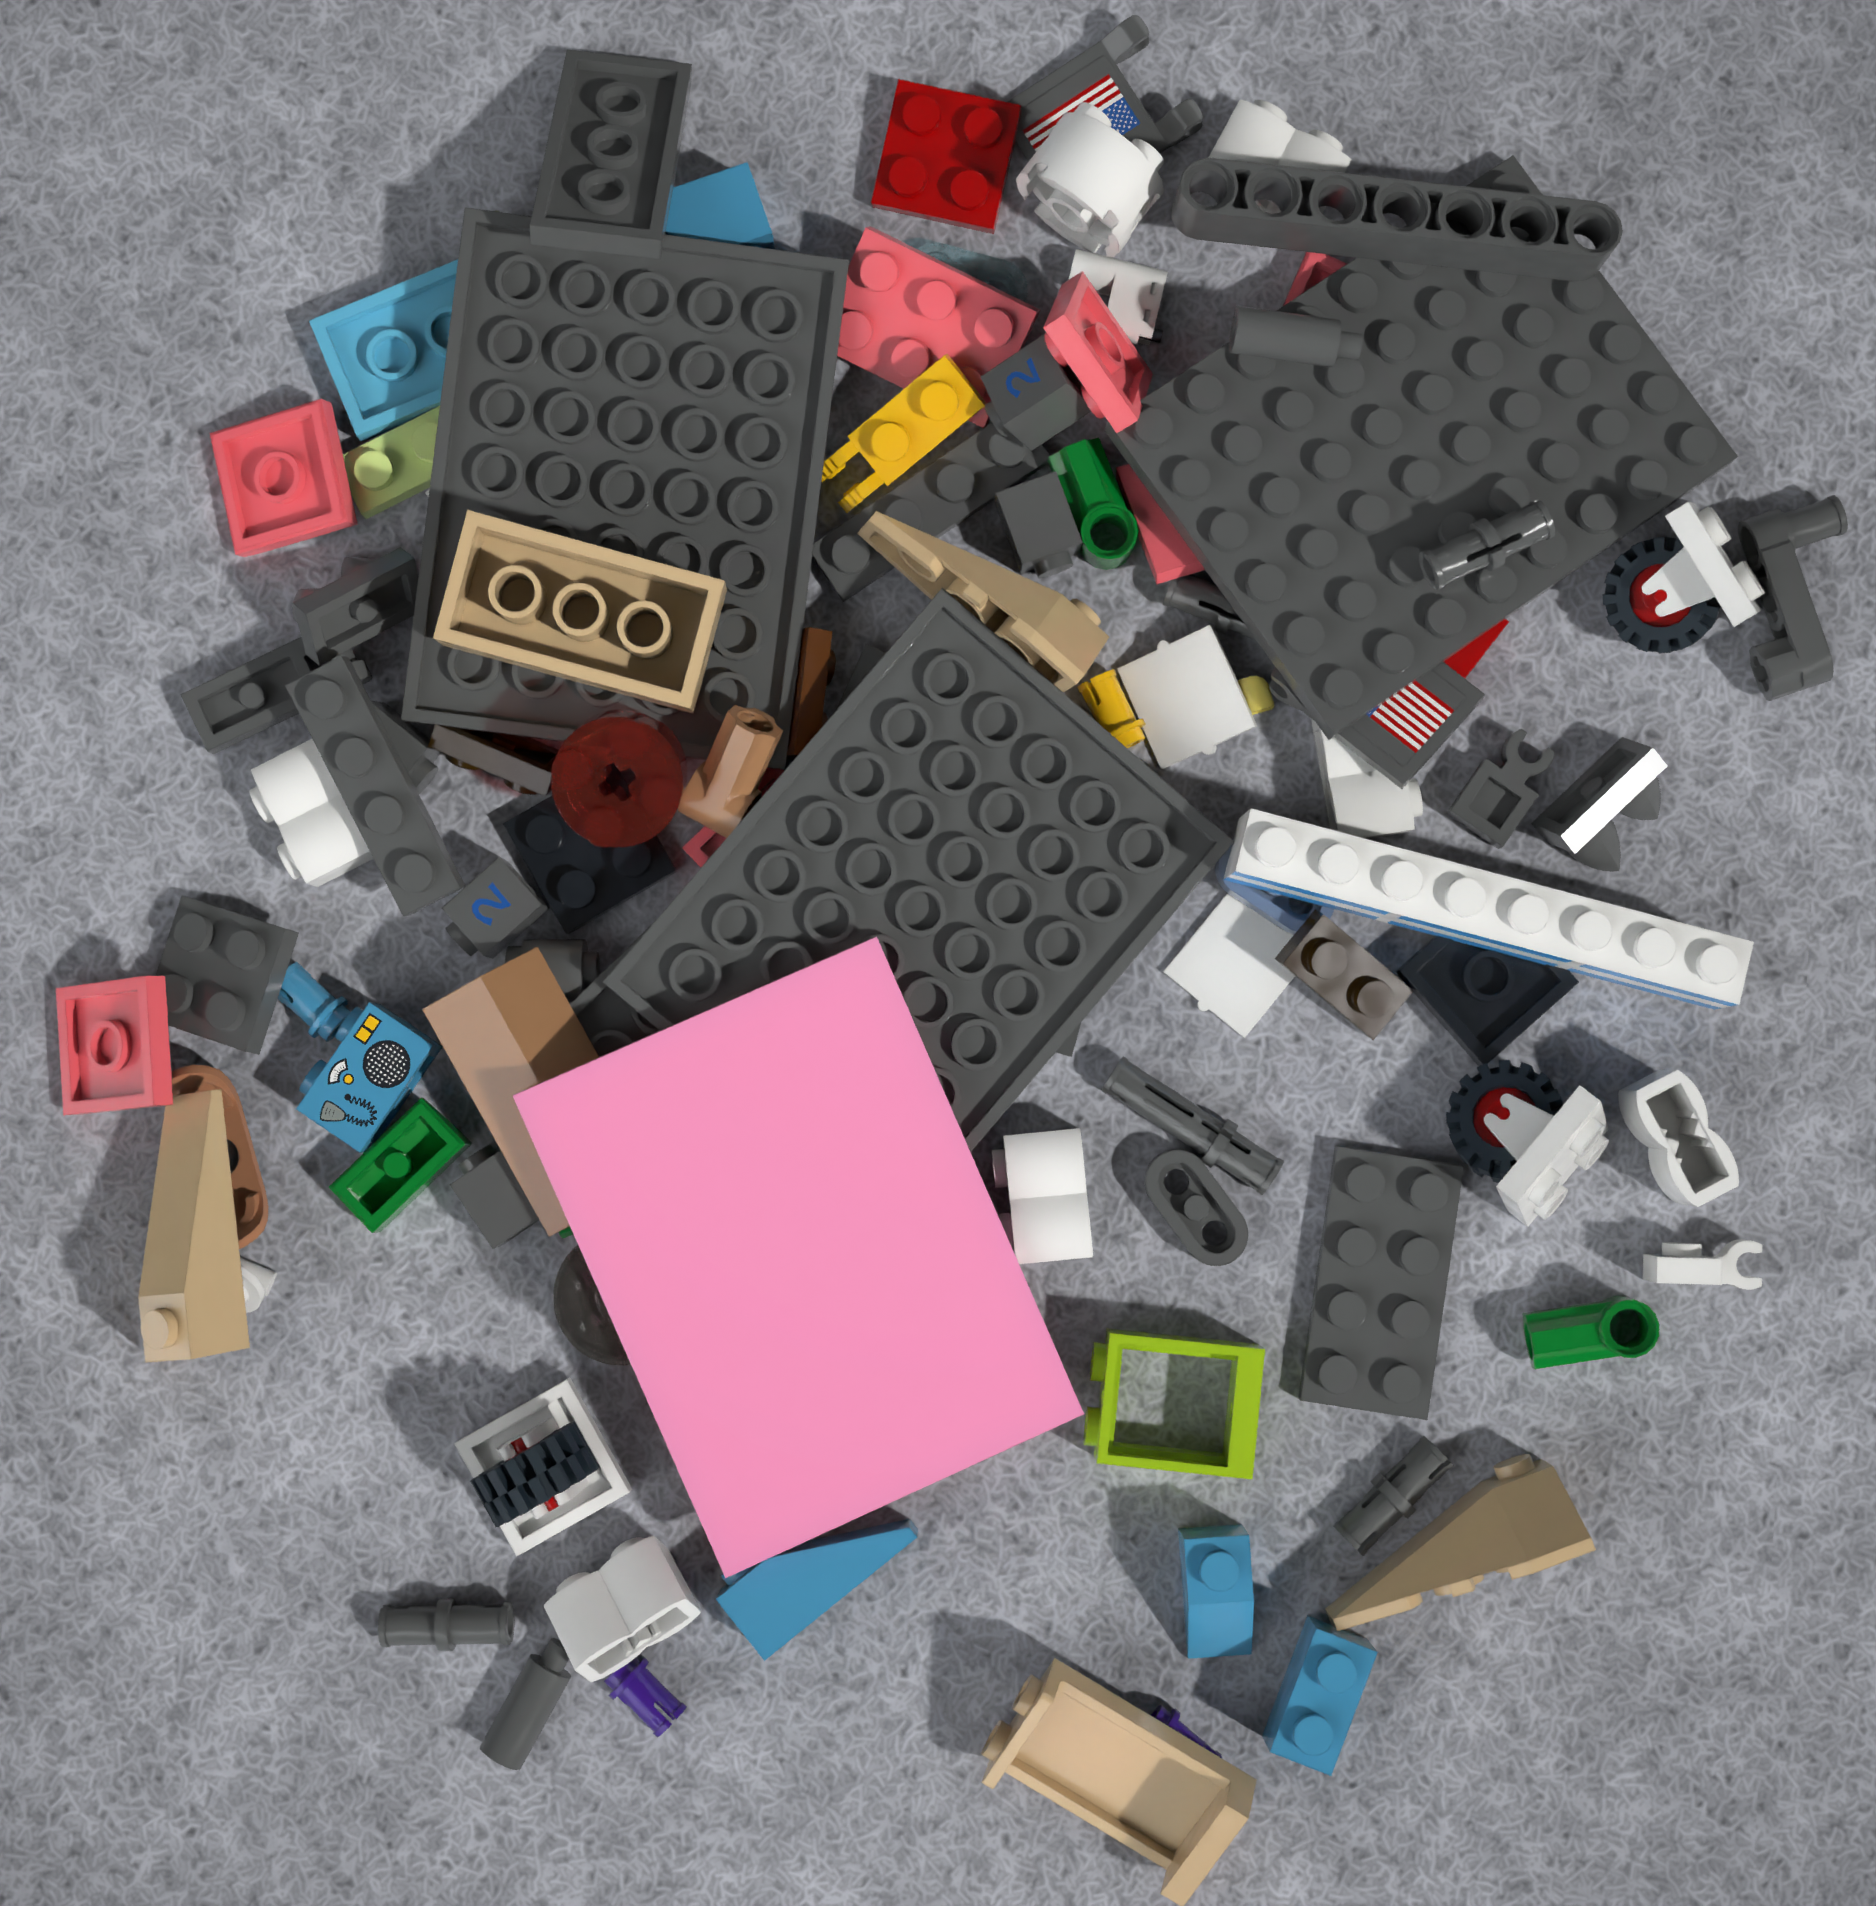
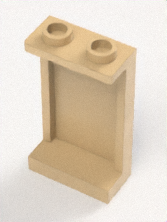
M1054 1658L1041 1679L1032 1674L1027 1678L1012 1706V1710L1017 1712L1010 1724L1002 1720L998 1721L981 1752V1755L989 1759L981 1783L994 1789L1004 1773H1007L1166 1869L1160 1894L1179 1906H1184L1249 1819L1257 1779L1056 1658Z

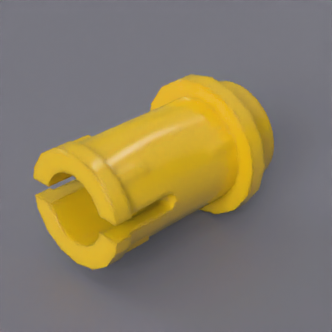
M1112 669L1091 678L1090 683L1086 681L1080 684L1077 689L1082 694L1094 720L1128 749L1146 739L1141 730L1146 724L1144 719L1136 720L1116 678L1117 674Z

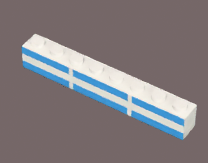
M1252 808L1238 819L1233 839L1234 843L1231 847L1223 880L1426 934L1441 936L1460 943L1543 965L1547 964L1563 968L1577 974L1713 1010L1740 1004L1753 949V941Z

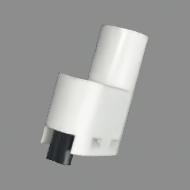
M1076 249L1069 279L1083 271L1098 294L1110 297L1107 307L1132 344L1137 345V343L1150 346L1151 341L1160 343L1163 330L1154 327L1168 271Z

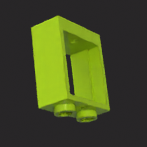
M1106 1328L1105 1343L1093 1342L1090 1381L1101 1382L1099 1407L1087 1406L1083 1445L1095 1446L1094 1458L1097 1464L1253 1480L1265 1349L1259 1344ZM1123 1349L1231 1360L1222 1453L1114 1442Z

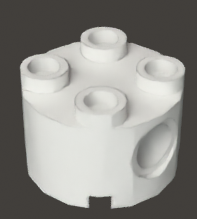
M1081 102L1074 112H1065L1059 119L1048 138L1017 176L1016 183L1018 191L1024 200L1032 191L1041 201L1034 212L1061 236L1091 253H1096L1102 244L1106 245L1104 250L1107 255L1105 257H1115L1128 242L1139 221L1163 194V181L1158 171L1164 164V159L1149 143L1141 139H1133L1132 142L1127 140L1118 131L1111 128V121L1099 108L1090 103Z

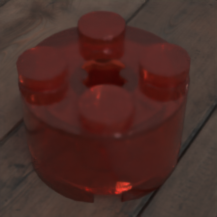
M621 709L598 713L579 725L560 747L552 764L551 772L552 794L560 815L577 834L598 847L634 846L656 836L674 817L681 803L687 783L686 757L674 733L664 723L653 717ZM614 763L619 771L631 768L634 772L635 777L628 785L629 791L625 792L620 785L611 787L607 783L606 778L612 771L610 764Z

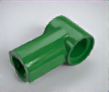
M1099 437L1089 440L1084 439L1068 445L1049 456L1047 460L1051 471L1057 472L1082 540L1080 553L1085 561L1095 568L1104 570L1117 568L1124 564L1133 552L1138 535L1137 521L1125 505ZM1108 523L1115 525L1123 533L1125 543L1117 550H1101L1091 539L1090 532L1099 524Z
M1613 1296L1598 1302L1522 1313L1527 1352L1533 1369L1618 1356L1637 1358L1647 1354L1655 1346L1659 1338L1660 1324L1656 1314L1648 1305L1627 1296ZM1632 1309L1638 1317L1639 1330L1631 1341L1616 1343L1610 1333L1611 1320L1619 1311Z

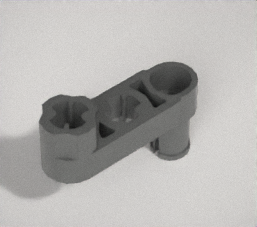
M1835 495L1785 513L1781 509H1774L1741 520L1738 524L1739 540L1747 563L1765 591V594L1760 596L1774 636V640L1753 646L1749 650L1750 665L1756 683L1768 701L1831 681L1833 678L1834 668L1830 649L1795 550L1835 535H1843L1847 532V516L1841 501Z

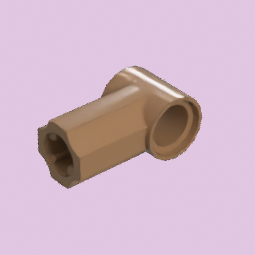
M734 705L728 710L707 760L694 772L681 796L678 812L727 838L762 798V791L758 790V787L783 733V730L776 725L775 719L757 708H743Z

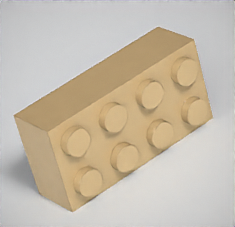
M467 510L433 639L443 646L694 714L727 587L725 581Z

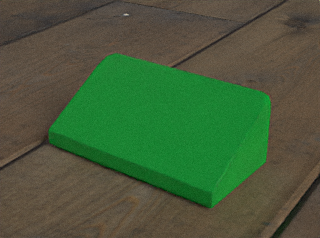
M421 1097L348 1167L329 1188L371 1233H378L388 1226L472 1145V1142L427 1100Z

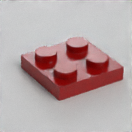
M898 79L871 200L872 208L994 234L1022 113L1021 105Z

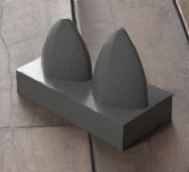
M401 547L378 559L345 557L341 567L340 579L322 588L298 590L292 603L293 618L298 623L306 655L318 665H321L414 616L419 578L415 558Z
M1621 737L1531 824L1548 843L1566 850L1579 862L1601 871H1619L1621 858L1620 841L1612 818L1620 813L1638 820L1658 819L1661 791L1657 775L1667 765L1653 747Z

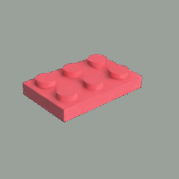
M869 226L865 228L848 267L837 356L904 389L940 358L948 354L985 402L988 403L991 399L981 376L1023 349L1040 313V309ZM985 406L968 421L982 428L986 427L990 418L987 415Z

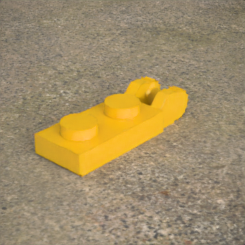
M946 354L847 436L850 441L824 461L822 482L826 479H832L846 467V463L859 452L862 454L875 472L862 483L857 482L843 494V498L838 503L848 513L882 484L885 483L889 486L987 403L950 356Z

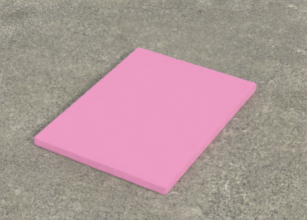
M873 937L513 1095L725 1578L1084 1415L877 937Z

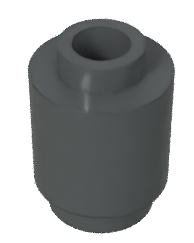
M586 939L523 940L522 946H508L506 949L505 963L538 946L569 1003H572L600 975L599 953L588 952Z

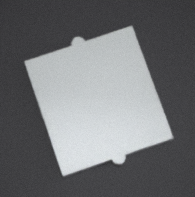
M1208 625L1172 643L1162 640L1158 643L1157 650L1117 668L1138 718L1145 721L1146 725L1143 726V730L1161 770L1201 752L1207 755L1216 752V745L1257 727L1213 625Z
M1227 893L1163 973L1198 1000L1197 1007L1200 1011H1207L1209 1009L1245 1038L1295 977L1275 960V957L1293 937V934L1282 930Z

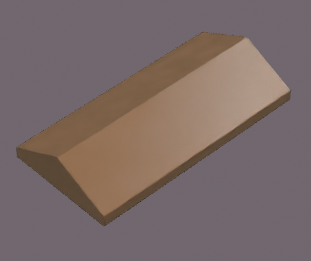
M537 946L481 975L422 1010L550 1237L570 1225L513 1095L599 1058Z

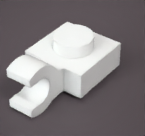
M1733 1240L1727 1243L1717 1255L1702 1256V1244L1662 1242V1254H1643V1280L1669 1284H1729L1746 1290L1757 1289L1762 1286V1278L1740 1275L1736 1263L1738 1258L1744 1253H1762L1763 1245L1750 1240Z

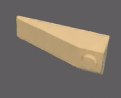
M876 511L857 533L931 600L941 588L947 591L1062 692L1078 684L1109 639V636L1098 627L1101 624L1098 615L1082 601L1075 598L1069 601L1063 594L880 512Z
M221 1089L174 1095L173 1105L165 1106L138 1295L145 1363L190 1360L250 1348Z
M1530 1454L1514 1456L1494 1465L1493 1468L1496 1476L1478 1483L1326 1607L1325 1610L1331 1624L1337 1631H1341L1411 1610L1423 1602L1422 1592L1433 1589L1436 1596L1452 1594L1453 1597L1473 1592L1476 1588L1475 1585L1484 1579L1483 1574L1493 1571L1497 1573L1509 1572L1513 1580L1595 1551L1592 1538L1554 1466L1543 1459L1533 1462Z

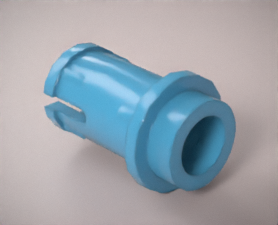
M298 962L291 964L287 968L278 1000L290 1008L310 1027L308 1034L312 1038L320 1035L326 1042H329L336 1036L342 1022L351 1012L345 1007L348 1004V1000L343 996L336 999L311 977V974Z

